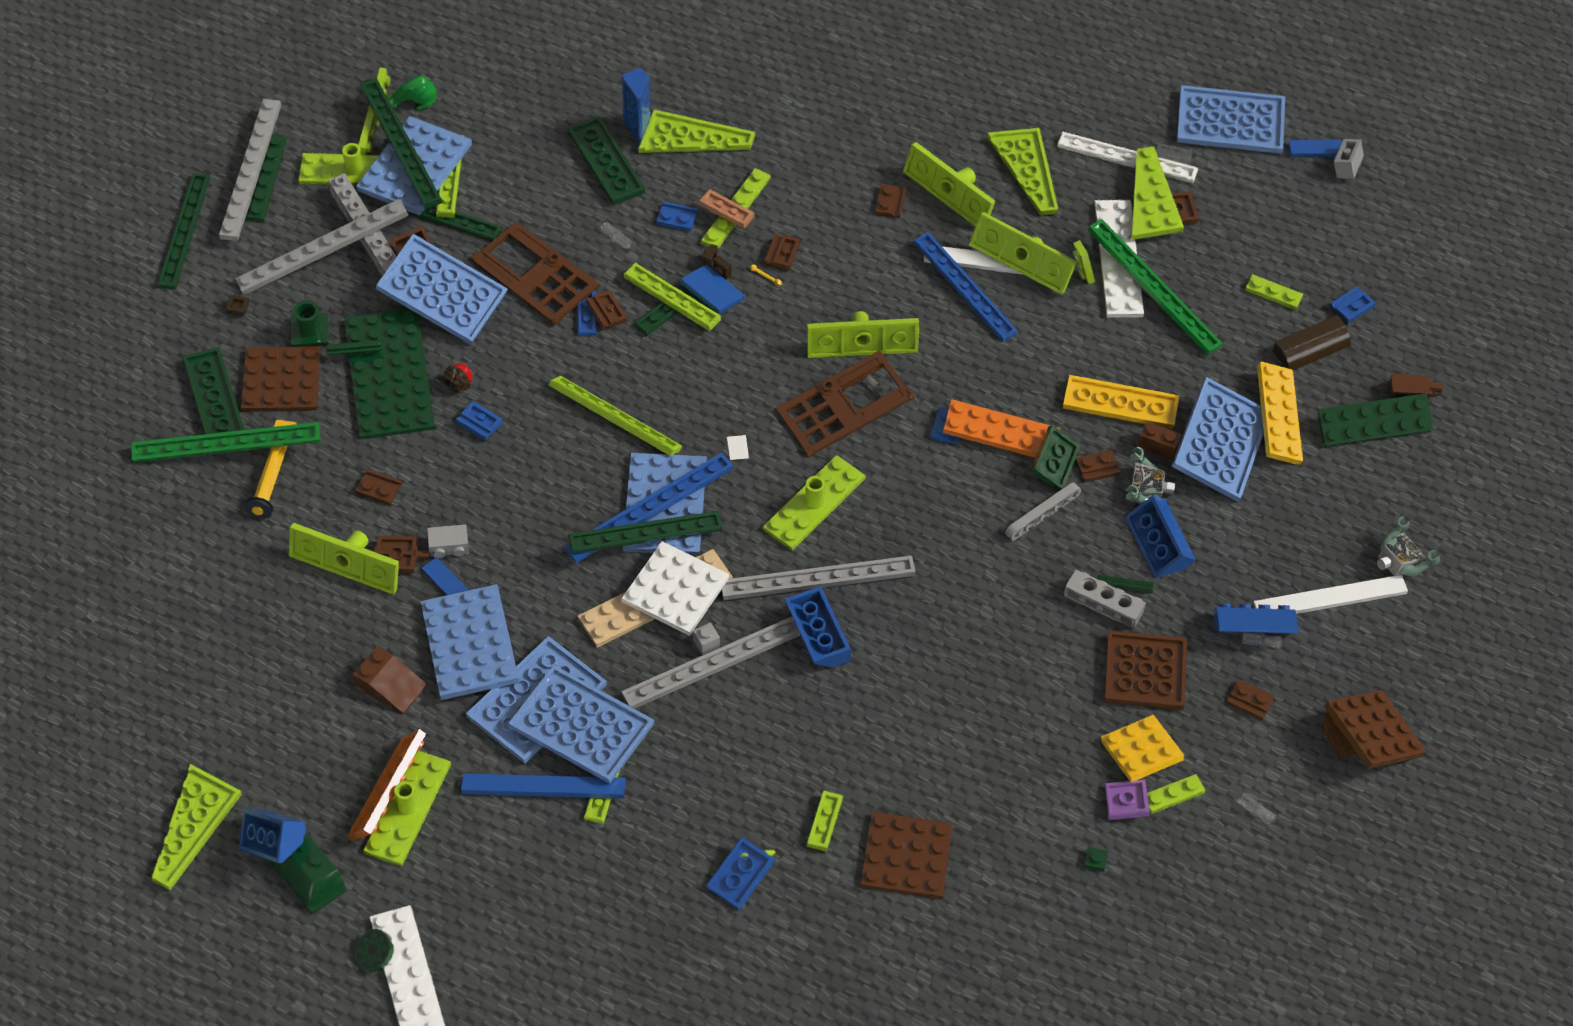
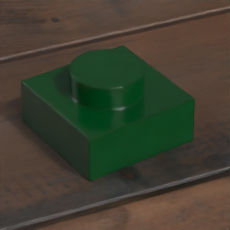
M1088 847L1084 868L1104 872L1108 851Z

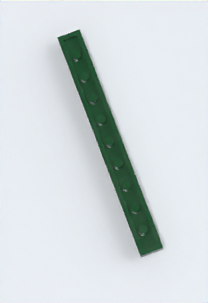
M378 79L361 83V89L424 208L427 209L442 204L438 191Z

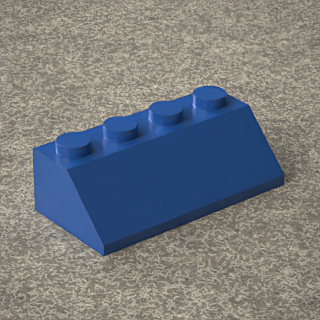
M638 68L621 76L623 122L640 145L651 118V103L649 100L651 92L648 74L644 73L641 68Z
M1152 495L1125 516L1154 578L1182 571L1196 561L1166 499Z
M821 586L785 598V603L814 664L835 667L851 661V648Z
M1219 603V607H1214V631L1298 633L1296 610L1290 609V605H1278V609H1270V605H1258V608H1251V604H1239V608H1231V604Z
M244 808L239 850L282 863L303 843L306 834V822L266 809Z

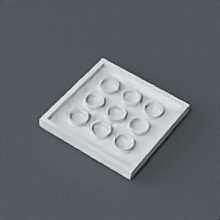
M662 541L622 597V603L690 636L728 581L729 574Z

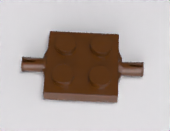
M378 536L375 549L370 550L399 561L398 573H414L417 559H429L430 556L429 551H418L417 537Z

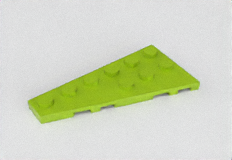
M654 110L639 146V153L750 150L755 138V132Z
M1040 128L988 132L987 138L1039 215L1058 214L1057 201Z
M1154 146L1137 149L1131 240L1183 232L1182 220Z
M191 764L169 825L168 835L163 843L162 853L159 855L152 875L153 882L168 890L172 889L242 795L239 789Z

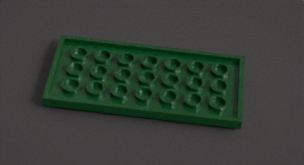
M411 309L344 317L347 343L380 340L382 350L378 352L349 354L360 440L435 430L419 314Z

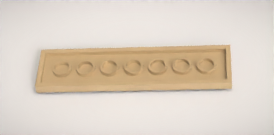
M714 549L696 557L728 573L729 579L733 578ZM625 593L578 615V620L597 648L655 618L622 603V597Z

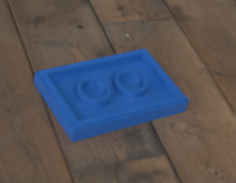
M707 264L681 278L680 284L717 314H721L740 303L745 297L744 294Z
M741 837L705 887L740 910L776 860ZM742 853L748 854V856H743L740 858Z

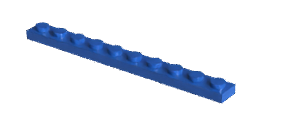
M720 453L592 530L646 522L733 470V464L723 453ZM569 544L564 546L566 553L575 564L596 552L589 551L571 554Z

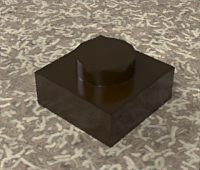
M711 244L708 250H704L702 255L704 265L707 264L710 268L712 267L713 259L718 256V246Z
M718 255L713 259V270L723 278L728 279L731 276L732 265Z
M231 295L226 306V313L245 316L250 303L249 298Z

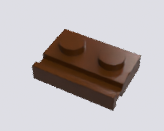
M881 184L875 214L901 218L907 188L904 187L902 189L899 186Z
M775 233L765 258V265L771 264L773 267L790 270L800 245V239L786 235L778 236Z
M610 290L594 295L592 298H586L587 306L603 330L606 327H613L626 322L627 317Z
M1112 450L1076 457L1075 460L1084 483L1117 476L1121 472L1118 469V464Z
M367 469L355 493L391 505L400 486H402V481Z
M1239 679L1226 704L1263 721L1275 696Z

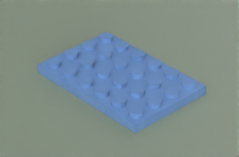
M1181 85L1177 143L1282 154L1285 96Z
M409 116L402 126L438 191L472 145V139ZM389 142L357 184L356 189L358 192L389 204L401 199L407 211L420 215L425 208Z
M415 234L410 237L376 285V290L469 344L473 343L508 290Z
M1206 377L1202 382L1171 467L1238 502L1242 497L1264 434L1261 406Z
M631 453L626 509L705 463L707 456ZM705 486L648 521L703 513ZM701 534L623 546L622 549L626 552L654 553L663 541L689 555H700Z
M497 584L421 601L441 700L519 683Z
M549 636L516 666L519 683L491 689L466 713V718L524 764L543 746L509 728L508 723L553 665L599 690L607 686L605 679Z
M553 665L508 725L514 731L610 784L652 728L654 720Z

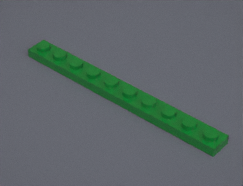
M1103 219L1089 226L1087 231L1207 355L1221 348L1223 343Z
M319 422L132 442V461L136 463L320 443Z

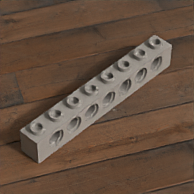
M345 173L328 180L330 193L349 223L369 214V211ZM378 230L359 240L383 277L397 256L382 232Z

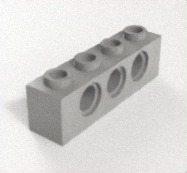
M1075 570L1064 592L1065 597L1132 629L1137 625L1146 605V602L1140 598L1133 597L1119 588H1114L1106 582L1097 580L1089 574Z

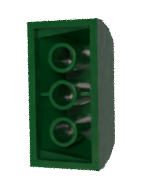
M307 832L303 843L284 862L277 863L268 860L312 915L347 891L337 868Z

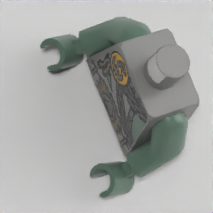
M1136 447L1132 449L1134 453L1130 455V459L1132 461L1137 460V463H1135L1132 485L1126 488V491L1129 492L1126 494V498L1130 502L1141 504L1152 495L1162 498V493L1174 494L1175 483L1164 482L1165 471L1156 467L1143 456L1142 448Z
M1404 516L1398 519V526L1396 528L1393 527L1384 537L1380 546L1381 552L1377 565L1381 570L1388 568L1394 576L1406 575L1414 577L1429 568L1428 565H1437L1440 557L1437 556L1432 559L1436 555V551L1431 550L1428 553L1427 559L1404 532L1400 533L1401 530H1407L1410 524L1409 521L1406 525H1401L1400 523L1404 520Z

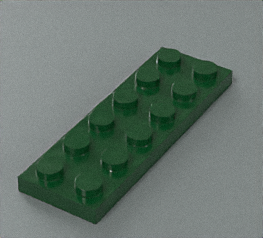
M600 116L567 127L569 135L613 205L645 193V187Z
M271 136L245 220L265 221L287 142V137Z
M216 347L183 356L205 434L244 430L220 348Z
M1427 393L1317 410L1324 446L1433 430Z

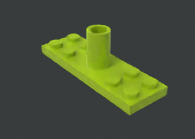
M917 142L911 145L903 173L975 227L981 213L985 212L991 215L995 200L973 185L976 176L972 169L966 167L956 172Z
M355 143L346 144L342 149L343 154L303 153L299 184L329 185V179L345 173L352 186H357L379 156L361 155L360 147Z
M985 212L981 213L969 243L971 247L1061 295L1065 292L1077 263L1074 259L1043 244L1040 238L1030 237Z
M858 311L851 316V322L807 324L808 358L872 355L879 350L882 354L918 352V318L869 321V317L865 312Z
M836 455L815 476L807 479L806 485L763 526V530L793 551L865 480L866 475Z
M296 523L290 526L289 557L384 592L395 594L398 584L399 561L364 549L368 544V538L363 532L353 531L346 541H342Z
M421 751L415 752L413 756L415 760L404 772L406 774L404 780L396 785L394 790L395 796L391 801H388L386 805L387 811L379 818L377 822L378 827L370 836L363 850L364 854L399 866L403 865L447 775L451 761Z

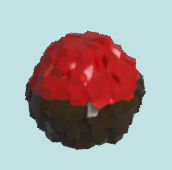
M457 363L446 368L443 382L447 387L450 384L457 387L455 393L464 392L469 389L473 375L466 364Z

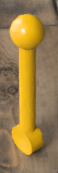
M756 265L750 266L751 271H756L774 282V284L779 287L781 286L782 282L779 279H774L759 270Z

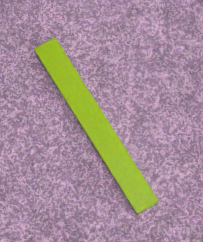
M559 376L550 380L549 386L664 453L672 456L681 450L682 446L566 378Z

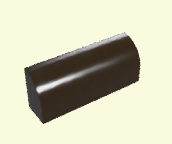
M1336 315L1275 341L1273 352L1285 368L1294 371L1351 346V339L1347 327L1339 316Z

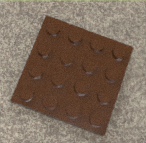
M321 347L246 348L241 411L317 410Z
M1108 630L1104 702L1184 710L1187 638Z
M1382 690L1330 700L1324 705L1368 769L1419 758L1426 753L1421 742L1415 737L1410 727L1405 723L1398 710L1395 709Z
M872 812L861 887L943 899L953 823Z

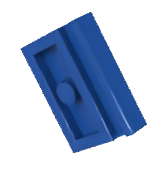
M663 201V206L656 223L657 225L691 232L698 209Z
M1359 286L1330 304V308H1333L1335 313L1347 324L1374 308L1376 304L1364 291L1359 290Z
M474 401L464 409L459 418H456L458 425L484 441H487V438L503 423L502 418Z
M939 406L930 439L957 445L959 437L943 433L949 408Z

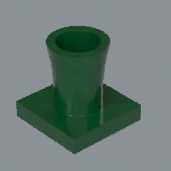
M305 300L297 303L293 308L294 315H291V347L328 345V313H319V307L313 301Z

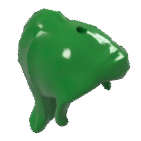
M416 76L402 84L391 95L388 94L387 98L394 108L402 101L412 100L415 103L421 104L416 108V111H419L435 103L437 90L433 82L428 80V78Z

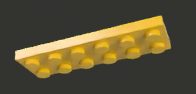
M1260 361L1257 365L1266 457L1292 464H1301L1303 457L1293 370Z
M1069 375L1063 409L1146 424L1148 421L1164 428L1174 429L1180 395Z

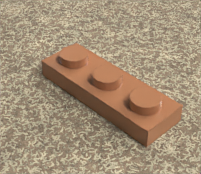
M710 189L700 199V206L743 229L754 218V212Z

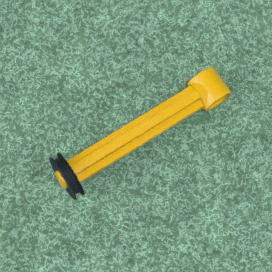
M277 419L274 427L295 425L296 422ZM288 446L270 449L255 496L248 498L244 504V509L249 515L264 519L272 515L273 506L269 500Z

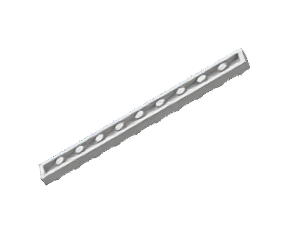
M263 99L219 233L220 239L238 241L281 108V101Z
M398 199L235 279L243 295L250 293L408 216V213L401 199Z
M912 556L732 578L728 579L721 590L723 600L809 590L820 586L824 588L915 576V567Z
M789 617L621 691V695L626 704L635 709L801 635L793 618Z

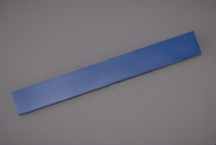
M929 232L914 240V245L1002 342L1017 334L1018 330Z
M463 773L461 793L624 799L626 780L625 778H614L609 784L598 777Z

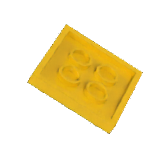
M1154 715L1101 736V742L1131 783L1184 760V754Z

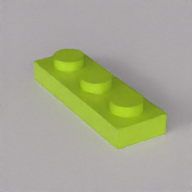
M1079 240L1073 243L1075 248L1073 254L1077 260L1078 273L1082 280L1086 279L1087 283L1091 284L1095 282L1089 256Z
M1256 275L1251 276L1245 289L1247 292L1294 310L1297 309L1303 297V294Z
M1196 774L1147 793L1149 812L1154 814L1202 795L1206 790Z
M823 791L807 847L827 852L843 801V795Z

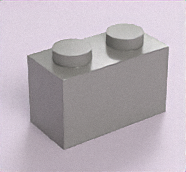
M1343 140L1334 160L1337 178H1355L1364 157L1361 140Z
M454 525L428 528L430 557L442 558L446 555L462 556L468 554L467 526Z

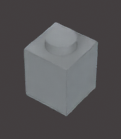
M711 622L693 630V642L702 656L720 648V637Z

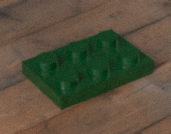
M1054 425L1049 426L1031 472L1059 492L1066 485L1080 445Z

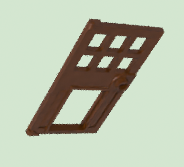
M517 221L479 253H475L470 261L554 325L560 323L564 316L600 287L598 282ZM510 236L541 259L522 277L490 254ZM561 268H565L572 274L565 281L555 274ZM550 278L559 284L554 291H550L543 285ZM576 279L581 280L587 285L580 292L570 285ZM536 289L547 295L541 302L530 296ZM564 289L575 296L567 303L557 296ZM551 300H554L562 307L556 313L551 312L545 307Z
M879 350L776 407V410L801 444L806 455L810 457L914 399L915 396L906 387ZM884 367L899 388L857 411L842 390ZM820 394L825 402L811 409L806 401ZM801 404L806 412L792 419L788 411ZM829 407L834 415L820 422L815 414ZM811 417L816 425L802 432L797 424ZM839 420L844 428L830 435L825 427ZM820 430L825 438L811 445L806 437Z

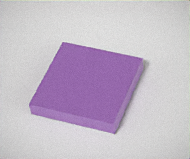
M1136 780L1132 783L1130 781L1105 783L1109 820L1150 816L1145 780Z

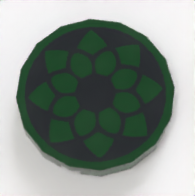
M372 929L364 933L357 942L355 949V959L358 965L372 972L379 971L378 969L387 966L394 953V944H392L391 936L379 929Z

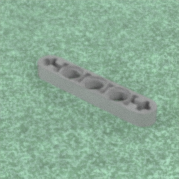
M1074 482L1069 484L1012 523L1007 528L1005 534L1012 541L1016 540L1029 531L1030 527H1035L1042 522L1043 518L1049 517L1058 511L1057 509L1060 506L1064 507L1077 498L1081 493V488Z

